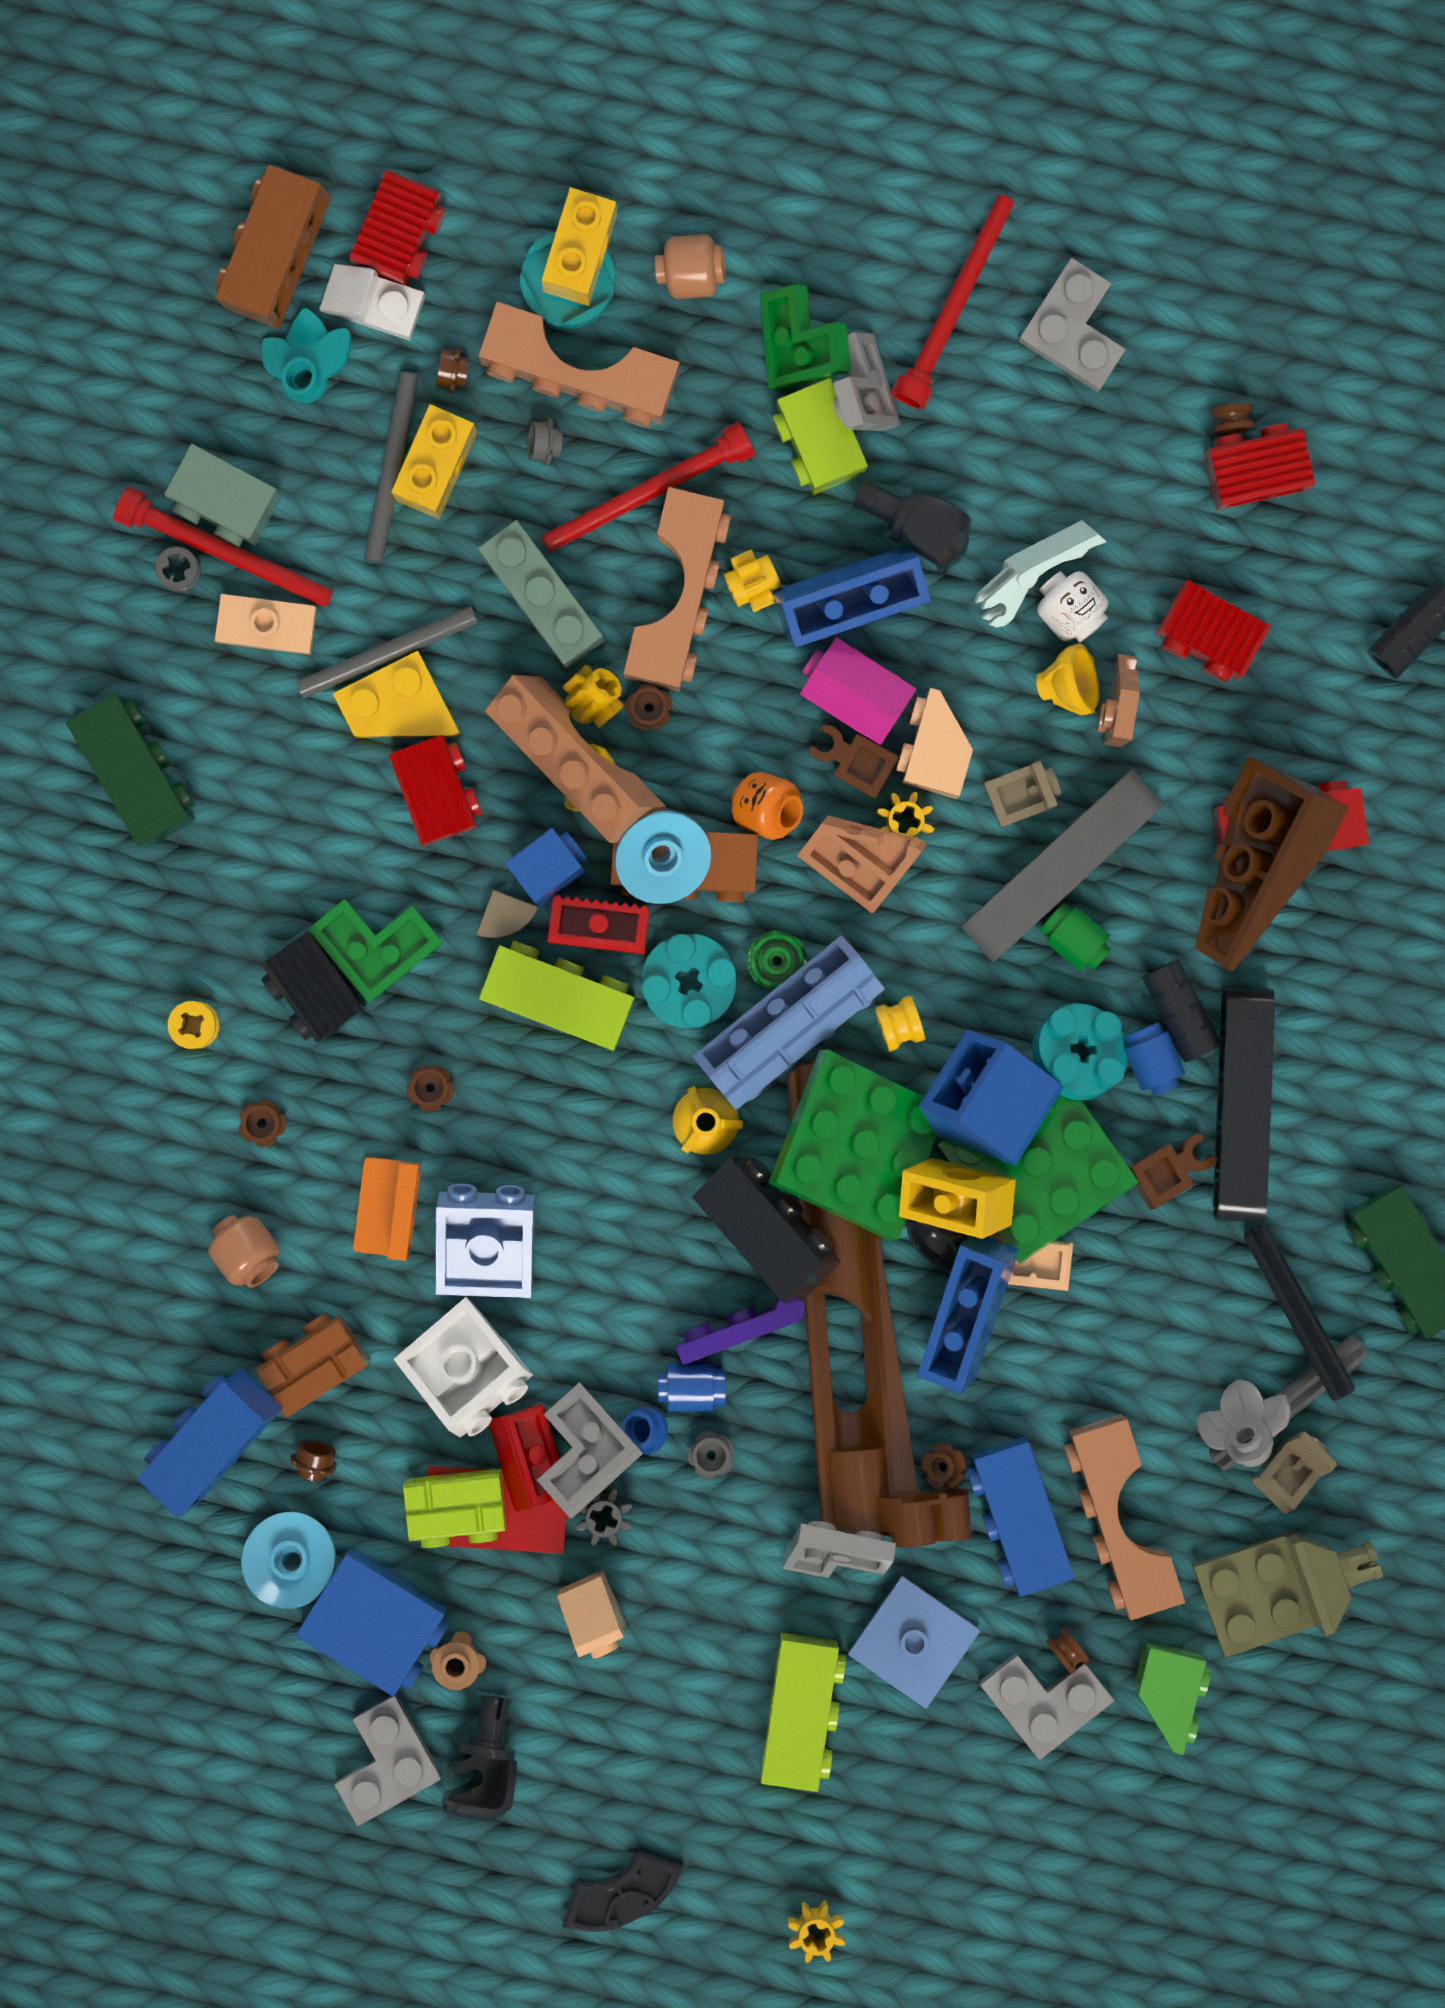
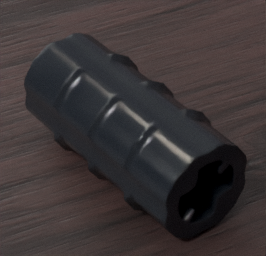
M1434 580L1420 596H1416L1415 601L1403 613H1400L1398 619L1387 630H1384L1378 640L1368 649L1367 653L1370 658L1391 677L1398 679L1411 664H1415L1416 659L1445 630V586Z
M1179 959L1171 961L1141 977L1151 995L1150 999L1154 1001L1162 1017L1161 1021L1165 1023L1172 1041L1175 1043L1185 1063L1222 1045L1212 1026L1213 1022L1209 1020L1201 1004L1202 1001L1199 1000L1191 984V979L1188 978Z

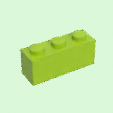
M514 940L510 949L499 945L480 994V1000L615 1051L635 997L626 994L629 987L628 984L602 975L599 983L581 977L584 967L561 958H557L555 966L539 961L537 957L540 950Z
M780 1633L760 1771L761 1784L818 1792L820 1778L829 1779L832 1750L825 1749L827 1731H836L839 1714V1703L831 1702L834 1683L843 1684L846 1666V1655L838 1654L837 1640Z

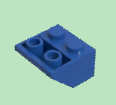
M967 1029L919 1107L936 1136L1016 1166L1062 1092L1063 1087L1061 1083L1009 1044Z

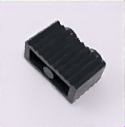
M310 931L295 939L261 964L267 972L261 978L263 984L277 1002L282 998L287 1000L295 1012L289 1017V1020L305 1041L312 1036L316 1043H321L367 1010L331 957Z

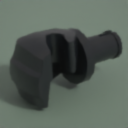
M868 478L864 480L853 501V506L859 507L889 523L891 532L888 539L898 544L902 538L913 551L936 565L937 572L945 574L953 565H957L965 556L969 545L968 535L971 527V518L964 509L933 493H922L917 489H914L909 496L905 495L904 498H901L871 482Z
M481 1695L475 1737H470L469 1741L461 1740L459 1742L458 1751L463 1752V1754L455 1758L447 1766L449 1770L457 1774L466 1773L470 1770L473 1773L470 1781L458 1788L447 1790L443 1794L441 1802L443 1811L454 1818L482 1822L496 1820L509 1811L513 1804L517 1772L516 1750L507 1747L508 1744L503 1742L509 1706L512 1700L497 1696L491 1697L490 1695Z

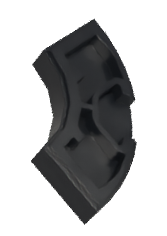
M638 1848L630 1864L616 1875L599 1880L578 1878L562 1927L583 1932L610 1931L621 1928V1926L651 1913L673 1890L681 1875L684 1863Z

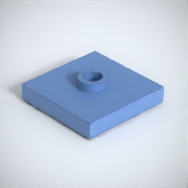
M901 1574L855 1639L847 1654L927 1709L981 1630L978 1626Z

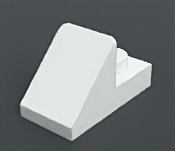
M334 264L320 311L411 341L425 299V293L380 278L376 270L371 268Z

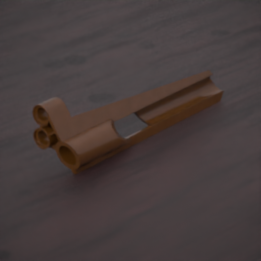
M815 1060L801 1061L787 1075L791 1123ZM797 1197V1202L803 1210L801 1216L811 1228H817L827 1235L834 1245L833 1253L841 1261L804 1299L821 1521L833 1524L837 1528L836 1531L854 1535L858 1531L878 1533L884 1539H892V1543H896V1547L927 1546L936 1544V1542L972 1538L967 1489L918 1491L879 1236ZM824 1293L840 1296L861 1311L867 1399L862 1407L854 1412L843 1411L835 1404L832 1398Z

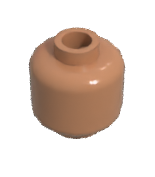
M707 234L669 238L664 246V255L655 256V271L658 285L666 284L669 294L678 300L714 296L718 285L726 282L723 246L715 245L714 240Z
M232 1215L215 1226L212 1231L215 1237L210 1243L208 1254L230 1284L236 1286L246 1284L248 1288H252L263 1283L277 1270L279 1264L276 1260L280 1254V1247L257 1217L246 1216L238 1219L235 1215Z

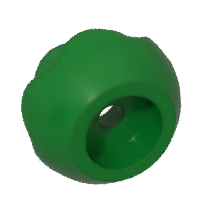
M783 931L767 932L756 939L749 948L747 956L749 973L757 984L773 991L806 964L805 948L799 939ZM776 956L782 960L778 966L772 962V959Z

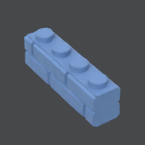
M839 936L692 1057L735 1110H737L747 1101L755 1099L762 1089L781 1073L792 1069L799 1059L819 1042L830 1038L836 1029L856 1012L867 1008L873 1001V998L885 990V988L843 936Z

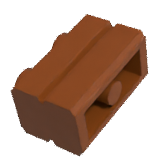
M324 1313L301 1328L306 1337L290 1346L286 1339L261 1354L265 1363L256 1369L257 1374L272 1394L273 1399L283 1407L281 1411L286 1418L371 1363L369 1356L341 1314L330 1321L327 1314Z

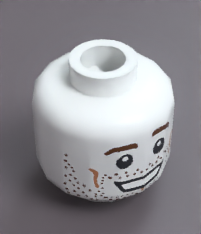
M1059 571L1039 589L1045 597L1040 601L1037 613L1062 641L1067 642L1075 638L1080 644L1108 619L1104 613L1108 607L1107 597L1084 572H1074L1066 577Z

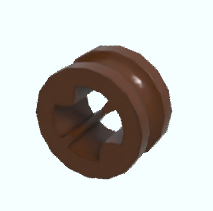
M1236 403L1212 408L1210 415L1215 417L1217 421L1216 426L1212 428V433L1214 435H1232L1254 430L1256 428L1255 422L1249 419V414L1254 411L1253 404Z
M1063 1626L1059 1629L1060 1636L1053 1639L1049 1637L1045 1641L1072 1675L1076 1672L1075 1667L1077 1663H1087L1090 1661V1658L1066 1627Z

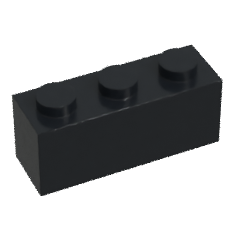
M729 1157L692 1198L784 1304L803 1301L841 1263L840 1259L832 1251L834 1248L832 1241L821 1230L811 1228L801 1216L803 1210L793 1197L787 1193H781L774 1185L769 1184L772 1174L761 1161L754 1157Z

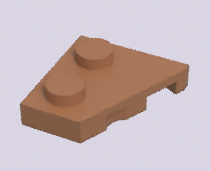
M1117 654L1110 699H1106L1105 704L1101 703L1097 719L1096 731L1104 733L1102 745L1121 748L1132 740L1140 695L1138 670H1135L1137 657Z
M827 816L797 856L873 914L921 854L927 843L921 839Z

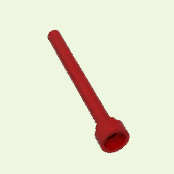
M1003 194L997 196L913 369L908 368L904 375L900 374L890 392L895 399L905 405L924 410L933 393V390L930 388L933 382L930 375L1014 206V201L1009 196Z
M738 421L721 430L723 435L715 439L717 444L542 535L541 539L547 551L553 552L667 492L668 487L674 488L724 461L728 464L734 461L741 464L756 456L741 424Z
M127 486L120 496L113 514V521L130 529L134 525L140 528L147 525L323 607L329 605L333 596L332 589L153 508V502L146 499L147 494L131 486Z

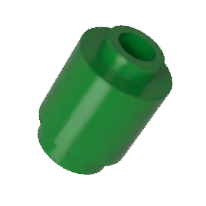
M1065 902L1040 929V932L1048 938L1046 943L1079 972L1086 965L1094 971L1112 950L1106 944L1111 935L1077 906L1072 909Z

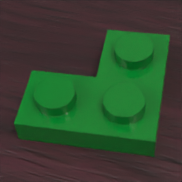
M793 284L759 294L768 389L785 390L851 372L847 324L832 322L811 328L807 286Z
M344 899L308 928L310 933L368 1003L373 1002L444 943L414 906L408 908L375 935L348 900Z

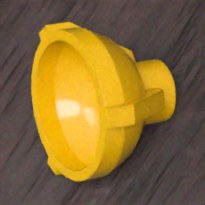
M1084 645L1068 646L1059 653L1052 665L1045 671L1038 673L1036 677L1037 690L1042 700L1052 699L1053 704L1080 716L1095 713L1094 709L1099 701V681L1094 664L1095 660Z
M695 1086L688 1088V1093L681 1098L675 1107L672 1121L674 1133L683 1145L681 1149L687 1154L692 1151L703 1155L714 1154L724 1150L734 1140L738 1129H742L743 1120H739L738 1111L735 1110L719 1090L713 1088L696 1089ZM702 1113H710L715 1118V1126L709 1131L700 1130L696 1124L697 1117Z

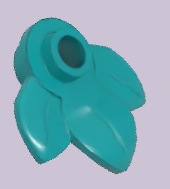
M303 308L293 321L285 340L275 337L263 339L262 362L268 373L281 379L284 392L289 398L302 404L312 403L324 394L328 386V379L345 367L351 351V335L346 328L336 329L328 333L323 321L311 310ZM307 373H311V382L306 388H303V377Z

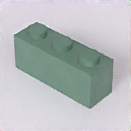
M517 520L478 548L481 557L565 670H568L604 643L602 634Z

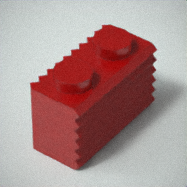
M386 169L361 231L358 234L357 241L351 251L350 260L352 265L374 269L380 278L407 286L410 277L418 279L424 269L428 252L422 250L429 233L437 235L445 218L446 208L440 206L442 203L440 192Z
M1283 423L1261 429V437L1243 441L1242 434H1232L1215 439V448L1208 449L1204 454L1216 511L1304 492L1315 485V478L1303 428L1290 431L1288 423Z
M1186 580L1179 588L1154 635L1163 639L1160 646L1167 652L1181 659H1186L1188 654L1205 662L1202 670L1220 681L1228 682L1230 677L1239 680L1244 676L1271 626L1208 590L1203 589L1201 586L1195 585L1192 581Z
M440 735L389 754L420 844L423 847L478 828L474 817L482 815V811L473 787L464 790L458 772L466 770V766L457 742L448 745L444 735Z
M557 895L552 901L548 942L645 955L650 911L645 905L640 909L636 904L629 908L626 902L619 906L617 902L610 905L607 901H604L600 904L596 899L591 903L588 898L581 902L578 897L572 901L569 896L562 899Z

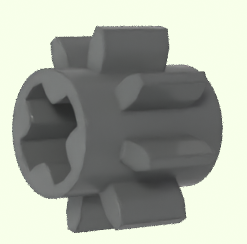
M615 1486L611 1489L609 1495L600 1496L599 1493L590 1504H587L580 1511L586 1514V1519L581 1520L576 1525L577 1531H583L588 1528L593 1533L591 1538V1545L593 1546L598 1543L600 1537H609L610 1542L615 1546L618 1543L616 1532L619 1528L624 1530L632 1529L633 1524L622 1517L623 1513L628 1512L633 1504L631 1501L620 1504L616 1499L617 1487ZM604 1505H608L613 1508L612 1517L617 1519V1521H608L605 1527L596 1524L597 1515L592 1513V1510L601 1511Z

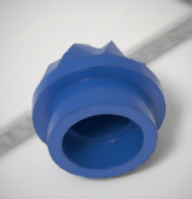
M642 1406L632 1410L624 1418L621 1429L643 1453L642 1455H649L661 1449L666 1439H668L669 1424L660 1411L653 1407Z

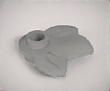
M1240 1379L1234 1381L1225 1389L1220 1400L1221 1410L1208 1411L1198 1415L1197 1428L1203 1441L1210 1448L1226 1450L1234 1462L1247 1467H1254L1264 1463L1271 1455L1273 1437L1287 1427L1291 1416V1407L1286 1395H1276L1263 1400L1261 1393L1254 1384ZM1253 1438L1249 1443L1243 1444L1248 1439Z

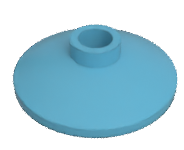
M659 811L641 817L624 833L615 851L616 872L626 890L642 901L655 904L672 903L691 894L703 882L711 862V848L703 829L690 817L673 811ZM661 845L668 847L667 852L663 856H652V851L656 847Z
M283 1512L272 1515L258 1524L246 1540L241 1558L243 1577L250 1591L259 1600L270 1606L281 1609L305 1606L322 1594L334 1574L336 1566L334 1542L326 1528L308 1515L298 1512ZM292 1554H298L301 1560L299 1567L294 1571H289L286 1566L288 1557Z

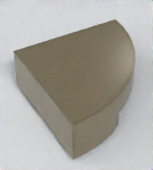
M493 890L476 935L486 938H501L512 935L529 924L539 907Z

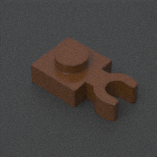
M823 725L821 731L834 739V746L828 752H821L811 746L810 754L821 762L835 760L840 763L834 776L876 799L896 765L899 756L859 734L855 736L853 742L849 745L844 742L841 733L835 727Z
M1202 1134L1185 1138L1180 1143L1177 1154L1171 1144H1166L1129 1166V1169L1138 1180L1136 1188L1149 1210L1158 1208L1193 1186L1194 1183L1188 1174L1189 1171L1207 1170L1216 1163L1217 1159L1214 1155L1206 1157L1202 1161L1196 1160L1193 1156V1147L1204 1140Z

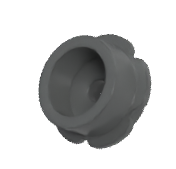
M546 418L545 422L532 421L527 439L529 460H537L544 463V465H549L552 457L560 456L562 430L560 428H553L551 418Z
M712 1431L704 1432L696 1437L695 1444L689 1446L687 1453L688 1462L695 1467L696 1474L702 1478L713 1479L717 1475L723 1476L733 1466L732 1454L734 1447L726 1436L721 1435L719 1437ZM714 1451L716 1457L712 1460L708 1459L707 1452Z

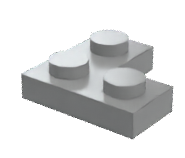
M1071 258L1018 342L1096 392H1099L1126 350L1086 324L1112 283Z
M859 332L848 334L851 372L844 373L847 378L833 383L836 393L834 408L838 418L845 424L847 430L887 431L900 426L901 423L893 397L890 394L891 390L874 334Z
M580 1382L544 1414L573 1448L537 1479L571 1519L643 1454Z
M811 1521L808 1525L801 1524L788 1544L784 1553L782 1569L829 1578L838 1565L884 1575L894 1561L896 1543L883 1541L884 1537L875 1532L858 1531L854 1535L836 1531V1526L827 1522Z
M1015 1653L980 1680L979 1684L1039 1760L1114 1702L1112 1696L1084 1662L1076 1665L1075 1673L1071 1675L1068 1671L1045 1690L1019 1655Z
M397 1693L394 1697L390 1695L353 1717L352 1720L372 1753L374 1760L338 1779L334 1785L356 1825L360 1826L441 1780L443 1775Z

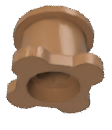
M456 1632L452 1637V1641L442 1647L437 1646L435 1649L433 1648L430 1653V1662L435 1679L443 1687L450 1690H461L470 1686L476 1680L477 1675L485 1670L487 1665L486 1657L476 1652L471 1644V1636L467 1632ZM453 1658L460 1659L464 1663L465 1668L460 1671L453 1670L449 1666L448 1661Z

